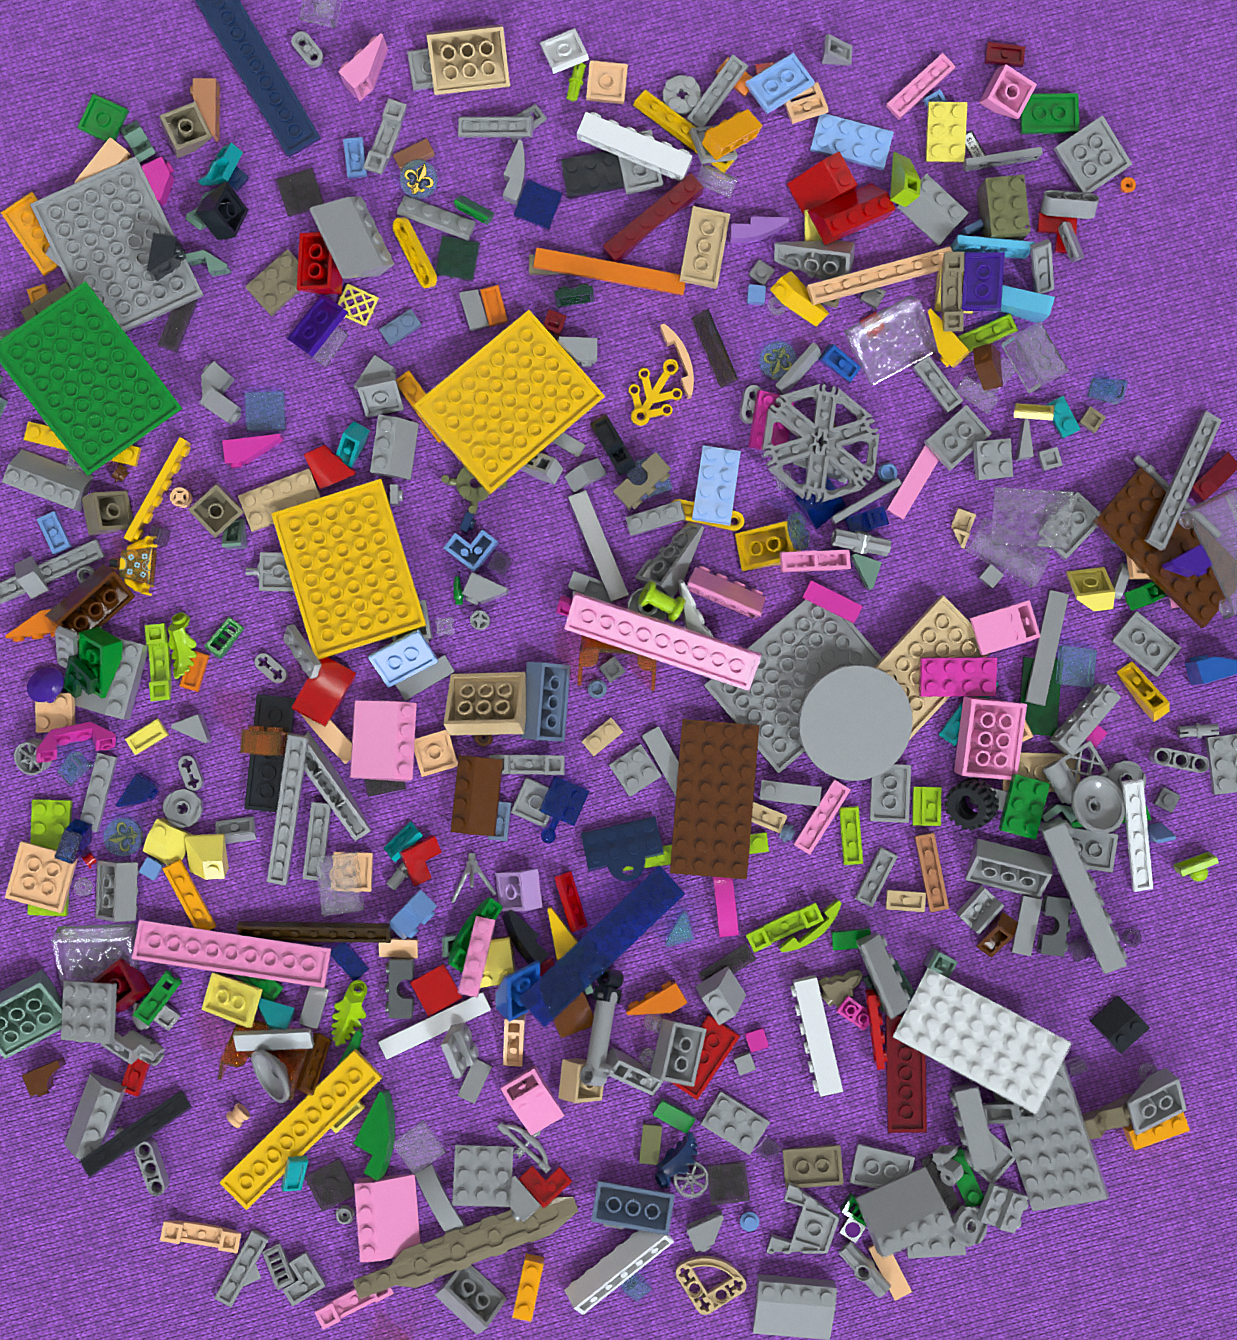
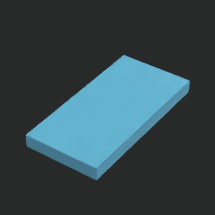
M958 235L951 244L952 252H964V254L1005 252V258L1026 259L1031 253L1030 245L1035 244V242Z

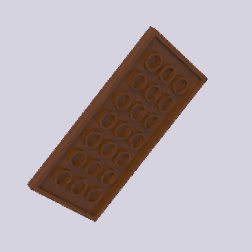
M1140 467L1114 495L1093 522L1200 628H1204L1237 589V562L1184 509L1181 511L1165 549L1159 550L1147 543L1145 539L1166 491ZM1201 544L1213 564L1206 568L1207 572L1199 577H1196V575L1185 577L1162 567L1166 562Z
M682 719L670 873L747 880L759 725Z

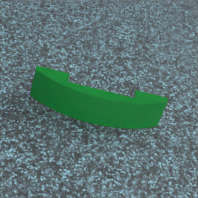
M488 897L472 912L454 941L448 959L450 966L463 973L476 916L496 920L503 908L502 905Z

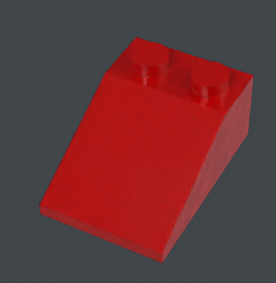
M840 151L820 161L787 183V187L803 216L804 210H810L852 192L858 185Z

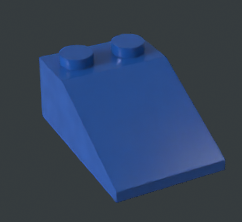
M1205 654L1189 658L1190 662L1184 663L1191 685H1202L1237 674V660L1216 656L1208 657Z
M535 961L504 977L495 994L496 1009L508 1022L541 1006L540 962Z

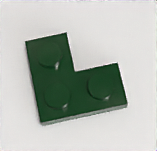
M75 655L68 657L63 687L74 698L81 696L82 689L88 695L95 693L98 680L96 675Z

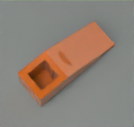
M52 609L39 611L5 635V638L12 639L13 642L25 641V637H32V640L43 639V635L51 634V637H55L56 628L45 616Z
M668 980L661 985V989L658 991L652 990L644 995L645 998L639 1002L635 1000L628 1004L626 1014L672 1013L688 1002L677 982Z

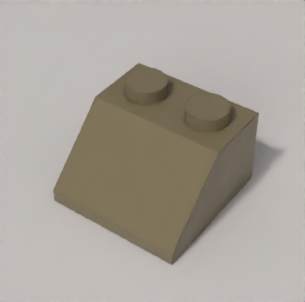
M196 102L159 115L160 124L177 158L195 152L212 138Z
M219 482L188 509L215 538L244 513L233 496Z
M127 491L94 492L82 497L89 535L109 534L129 529L133 519Z

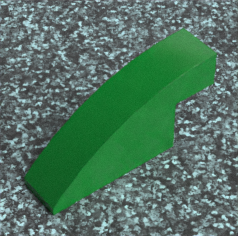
M388 1090L379 1092L353 1143L372 1155L364 1173L375 1180L384 1178L390 1163L395 1140V1115L392 1098Z

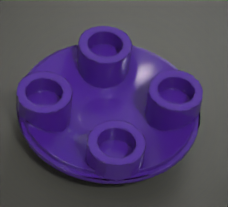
M42 668L30 677L27 683V693L36 702L53 703L63 688L65 678L55 668Z

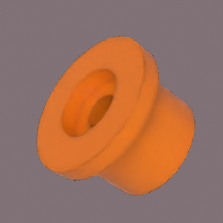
M1131 177L1124 178L1120 183V190L1123 193H1130L1136 187V182Z

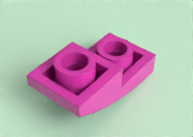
M847 995L836 1012L865 1031L869 1025L868 1011L864 1006Z

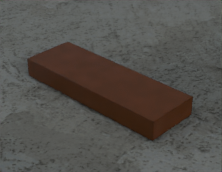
M320 1033L313 1034L314 1046L308 1049L295 1088L311 1096L314 1095L332 1041Z

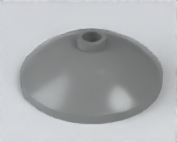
M1090 776L1081 780L1075 787L1072 795V807L1077 820L1083 827L1093 833L1105 834L1114 831L1120 826L1125 816V804L1121 791L1111 780L1102 776Z
M257 1050L253 1052L251 1062L261 1086L276 1102L284 1103L290 1095V1079L286 1065L267 1051Z

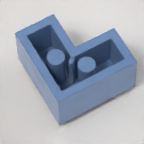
M481 530L471 544L455 533L444 546V549L476 573L499 543L484 530Z
M420 890L390 920V927L403 940L407 937L411 939L419 931L416 927L420 923L425 925L435 915L433 910L437 905Z

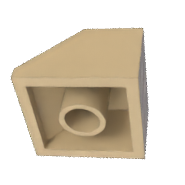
M574 1058L562 1060L558 1098L572 1103L602 1101L603 1086L584 1085L581 1082L580 1072L586 1066L587 1059Z

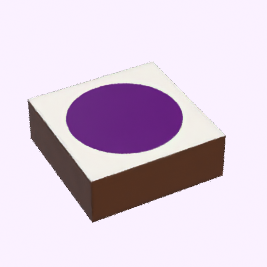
M847 1217L839 1233L856 1243L866 1226Z

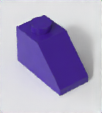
M1201 544L1166 562L1162 567L1185 577L1192 575L1199 577L1207 572L1206 568L1213 564Z

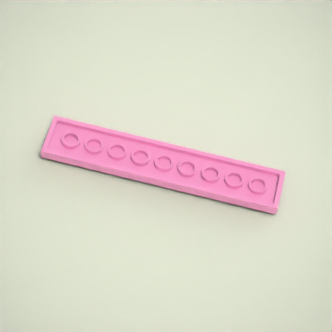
M577 592L574 595L565 625L566 630L748 691L761 658V653Z
M139 920L132 959L325 988L332 949Z

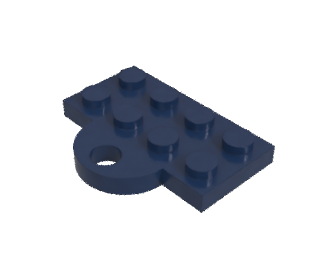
M655 816L581 833L588 870L593 871L608 867L610 874L620 881L635 880L643 873L646 858L664 854ZM630 866L634 871L631 875H625L623 869Z

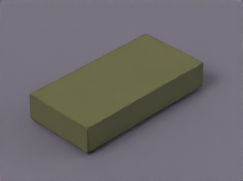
M643 1123L639 1163L651 1165L659 1163L662 1125Z

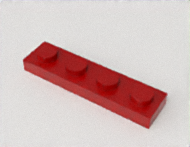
M873 989L865 990L873 1058L877 1070L885 1069L884 1062H887L886 1050L882 1048V1044L885 1043L884 1033L880 1032V1025H883L881 1013H878L877 1008L880 1007V999Z

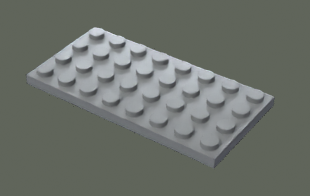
M1063 1060L1043 1099L1047 1115L1039 1121H1021L1018 1124H1004L1032 1211L1106 1200L1109 1197ZM993 1091L996 1101L1007 1099Z

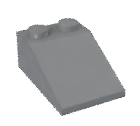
M1166 1068L1150 1075L1127 1101L1136 1135L1187 1110L1179 1078Z

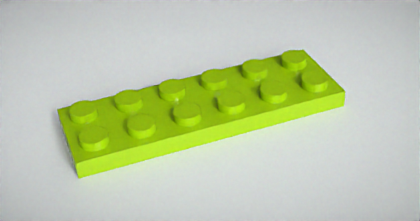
M32 799L30 843L71 854L73 800ZM69 893L62 913L28 904L27 915L68 916Z

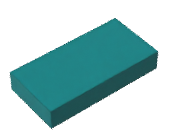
M307 1156L288 1157L281 1184L282 1192L302 1189L308 1165Z

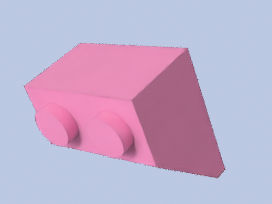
M1005 64L996 69L979 103L994 113L1019 119L1037 84Z

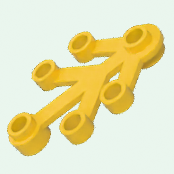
M668 359L664 362V372L653 389L649 379L650 371L647 368L640 369L639 378L643 383L646 401L642 406L639 397L640 387L632 384L629 387V394L632 396L635 407L631 413V419L634 424L643 426L652 417L661 415L668 417L672 414V407L669 404L663 405L662 408L649 409L653 403L670 399L677 401L682 398L683 393L679 388L659 394L669 377L675 375L678 371V363L675 360ZM672 365L674 370L668 371L667 366ZM646 371L648 376L642 377L641 372ZM633 387L638 389V392L635 394L631 392ZM675 391L680 392V396L674 397L673 393ZM665 407L670 408V412L667 414L663 412ZM639 413H642L644 415V418L642 420H639L637 418V415Z

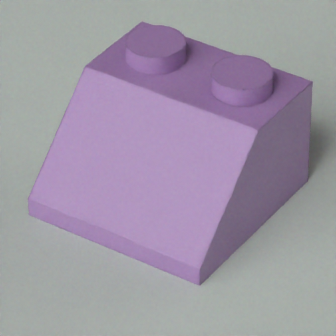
M538 869L495 873L498 901L503 906L501 911H509L510 909L512 911H528L542 908Z

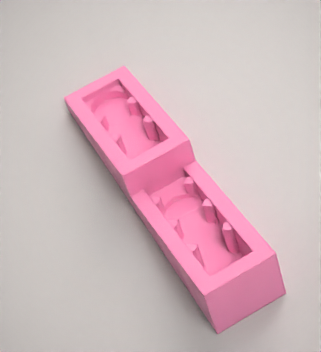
M849 550L780 553L781 572L851 569Z

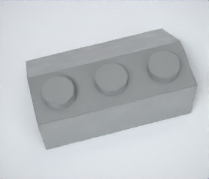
M928 174L921 179L920 196L907 207L901 205L897 207L937 246L953 232L968 214Z
M378 415L370 472L373 475L411 480L419 423L398 417Z
M97 861L95 918L112 922L136 921L138 911L136 905L138 894L137 876L139 874L138 862Z
M662 1019L650 1076L662 1081L694 1087L706 1029Z
M472 1265L460 1271H453L435 1293V1296L476 1334L487 1329L507 1300Z

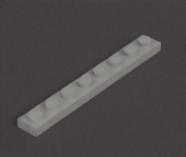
M1204 411L1199 418L1145 539L1147 543L1159 550L1165 549L1222 421L1208 411Z
M292 733L288 735L267 878L269 883L285 886L288 883L309 741L308 736Z

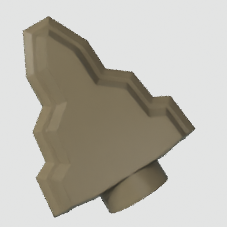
M859 969L848 971L842 976L835 974L831 978L824 977L818 981V984L824 991L821 997L829 1007L834 1004L838 1008L847 995L851 998L853 997V989L859 985L863 974Z

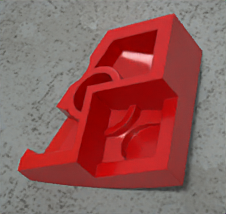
M325 444L303 454L320 489L356 474L353 468L350 469L342 462L343 459L334 455Z

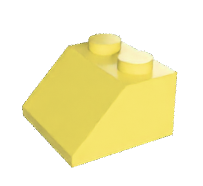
M509 937L491 940L480 988L501 985L504 977L516 971Z

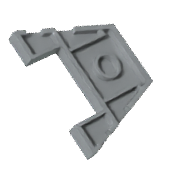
M788 1182L784 1201L802 1206L791 1239L771 1234L766 1253H828L839 1221V1215L793 1183Z

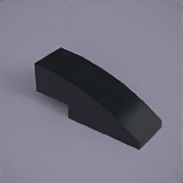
M607 414L590 423L619 476L636 467Z
M510 909L502 917L511 941L528 964L535 961L541 964L549 953L535 941L539 934Z

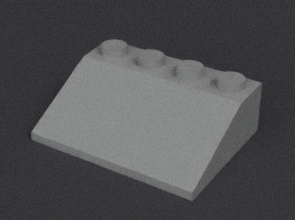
M361 196L346 197L309 209L343 279L380 276L394 265L391 254L387 250L383 238L377 230L375 221L371 217L366 203Z
M118 638L122 640L123 644L122 659L106 698L102 699L94 693L88 695L82 689L81 696L75 698V706L111 717L130 720L149 649L148 645Z
M922 1167L856 1197L875 1249L884 1258L954 1226L948 1209L926 1167Z
M757 1274L753 1333L830 1340L836 1306L837 1287L833 1280Z

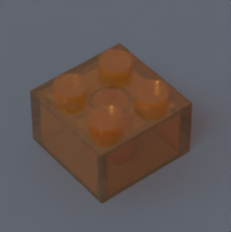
M248 726V729H242L240 753L285 755L288 732H283V728L267 727V730H263L264 726Z

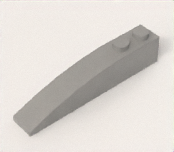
M307 732L303 735L309 737L304 771L356 841L369 833L371 828L343 780L314 738Z

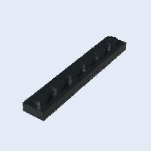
M179 1091L79 1160L87 1175L92 1178L193 1107L184 1093Z

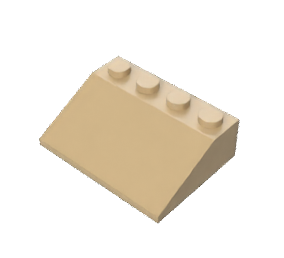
M502 24L426 33L435 95L510 86Z
M525 672L451 674L444 717V726L449 735L524 734L526 722Z

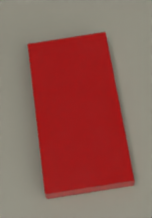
M707 1014L699 1026L706 1029L694 1087L671 1082L696 1100L699 1099L740 1037L739 1034L723 1023L719 1025L715 1018Z

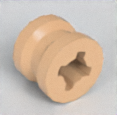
M175 488L170 494V500L175 506L187 508L192 503V494L184 488Z
M237 1103L234 1106V1110L229 1111L226 1117L234 1127L240 1128L242 1122L248 1120L251 1115L242 1104Z

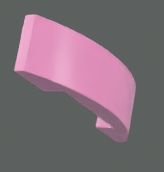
M354 1288L328 1302L314 1313L324 1330L340 1322L345 1316L373 1302L377 1303L394 1294L392 1288H388L359 1300Z

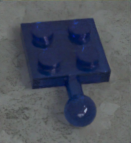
M554 775L539 808L540 812L553 817L548 828L544 829L541 833V839L544 843L550 844L555 841V830L560 820L572 826L575 825L588 797L589 790Z

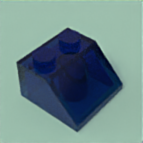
M826 476L825 488L829 491L837 489ZM811 494L809 500H806L805 496L802 499L799 495L793 499L794 503L815 529H818L846 506L841 496L821 502L822 495L821 499L815 502L816 496L814 494Z

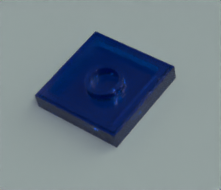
M527 180L514 212V217L549 230L563 193Z

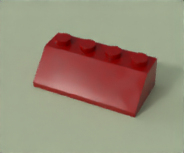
M870 183L812 208L807 212L824 245H827L888 218L896 208L893 202L890 201L888 192Z

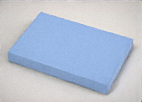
M792 53L746 81V87L765 113L768 114L812 87L815 81L796 55Z
M419 629L368 655L369 660L388 688L438 662V658Z

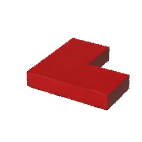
M1039 212L1037 233L1056 234L1054 253H1067L1058 227L1063 222H1070L1076 234L1077 218L1048 216Z
M434 835L399 852L413 886L416 887L432 878L425 861L442 853Z
M532 1165L518 1178L543 1208L572 1182L561 1167H558L545 1180Z

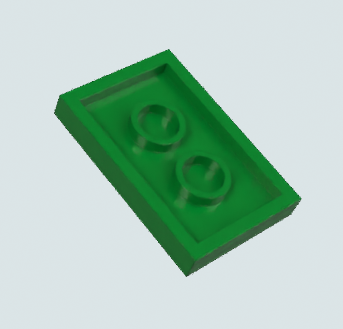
M1078 93L1032 94L1020 115V134L1077 133L1079 131Z
M1012 774L998 830L1036 840L1050 783Z

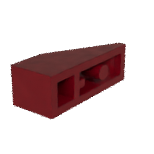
M1229 452L1225 453L1195 480L1189 495L1197 504L1210 497L1237 470V461Z

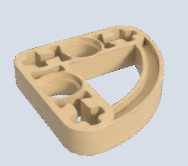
M695 1256L680 1262L676 1266L677 1279L697 1311L702 1315L712 1313L743 1293L746 1289V1280L741 1272L731 1263L718 1257ZM701 1266L715 1267L725 1271L730 1277L707 1291L693 1268ZM681 1268L689 1269L687 1271L690 1278L688 1281L684 1274L680 1275ZM735 1280L738 1282L742 1281L740 1288L734 1286ZM691 1284H698L700 1290L697 1293H692L689 1290ZM726 1285H729V1288H731L733 1293L730 1294L729 1289ZM718 1290L726 1291L727 1295L724 1299L716 1297ZM701 1295L705 1303L709 1302L708 1308L701 1307L702 1304L699 1299Z

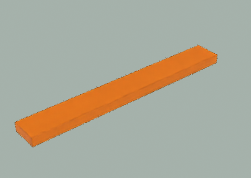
M536 247L533 268L681 296L684 295L685 282L679 281L680 274Z

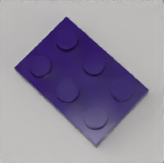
M1005 252L965 253L962 311H1001Z
M321 294L287 339L313 358L348 312Z

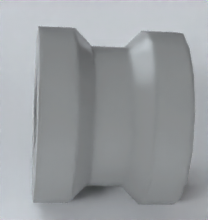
M476 611L471 615L470 623L475 629L484 630L489 626L490 618L484 611Z

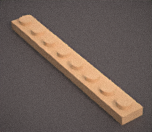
M950 246L810 284L807 286V291L811 303L816 305L937 272L942 268L944 252H952Z

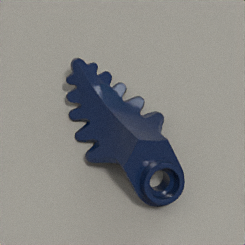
M688 1131L686 1136L683 1137L682 1142L678 1141L676 1149L670 1148L664 1160L657 1164L658 1172L654 1176L660 1188H668L672 1175L686 1174L689 1171L687 1164L695 1163L692 1155L698 1154V1151L695 1150V1148H698V1145L695 1143L696 1139L692 1131Z

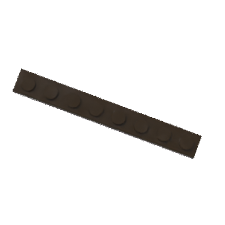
M238 921L236 926L238 935L276 941L391 943L392 941L390 923Z

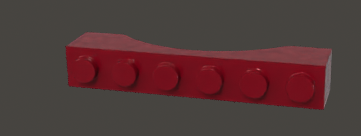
M690 173L603 245L604 254L611 262L619 263L658 226L703 194L704 187Z

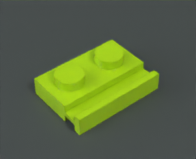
M912 786V825L941 826L942 787Z

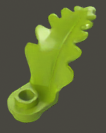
M184 612L175 614L171 618L172 623L167 629L170 635L168 646L174 650L171 657L175 660L173 663V667H175L173 669V676L175 679L185 675L184 672L190 671L188 666L194 665L190 658H196L197 656L192 648L196 647V642L185 631V628L189 625L190 617Z
M355 980L350 983L344 999L334 1004V1008L339 1011L332 1015V1018L338 1021L332 1024V1028H336L332 1031V1035H335L332 1039L335 1041L336 1046L345 1044V1039L350 1040L351 1036L349 1034L354 1035L356 1032L353 1027L360 1028L362 1026L358 1019L366 1018L362 1003L367 994V986L361 980Z

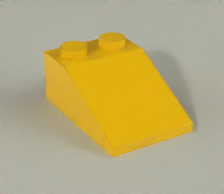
M784 521L736 533L735 537L742 571L781 565V552L801 551L800 542L796 545L793 543V533L788 522L792 524L793 522Z

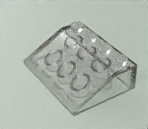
M912 295L844 330L848 343L871 386L938 351L920 300Z
M995 487L990 544L1070 549L1074 492Z
M135 924L58 926L52 938V944L61 986L63 987V981L66 980L93 982V979L118 959L125 960L139 971V960L132 959L137 934Z

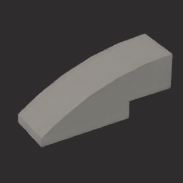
M518 140L503 174L504 180L508 181L503 193V199L518 206L522 196L526 172L525 155L521 140Z
M1009 1099L982 1104L987 1124H1018L1021 1121H1039L1047 1115L1043 1101L1036 1114Z

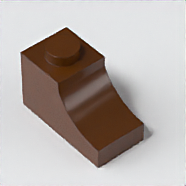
M1002 911L991 922L990 927L977 942L976 947L992 958L1014 937L1018 922Z
M64 1057L22 1075L30 1097L34 1095L41 1097L49 1093L48 1089L54 1086L53 1078L55 1073L66 1064Z

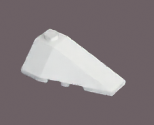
M682 579L679 580L680 596L685 598V605L682 609L684 628L713 637L708 628L705 627L704 619L699 610L696 609V604Z

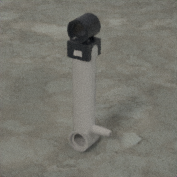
M604 967L597 973V983L599 986H595L593 999L597 1001L586 1066L580 1072V1079L584 1085L603 1086L607 1081V1073L615 1071L613 1066L606 1064L615 1005L616 1003L620 1004L622 990L617 989L622 986L624 981L623 973L616 969Z

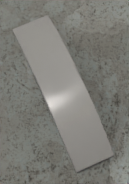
M388 99L382 115L381 126L372 150H369L363 169L380 175L383 174L396 145L407 104Z
M489 755V758L503 759L502 774L565 775V756Z
M433 1164L416 1172L415 1176L420 1188L445 1233L467 1227L461 1215H458L454 1206H452V1202L444 1190L441 1179Z

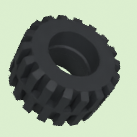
M967 778L951 788L946 795L947 801L945 806L948 807L946 813L950 814L951 817L949 819L951 821L954 820L957 827L961 825L962 829L966 830L969 828V831L979 829L996 816V811L999 810V806L996 805L999 802V798L995 797L996 791H992V786L990 784L986 785L985 780L979 781L978 778ZM966 796H970L976 801L978 812L971 810L967 806Z

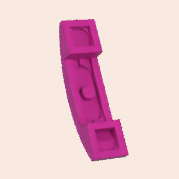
M713 877L719 937L739 935L733 878Z

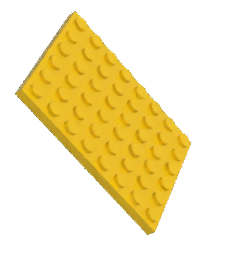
M528 310L415 403L413 408L489 494H492L604 399L605 395L533 313Z
M382 479L271 513L310 645L318 660L427 626Z

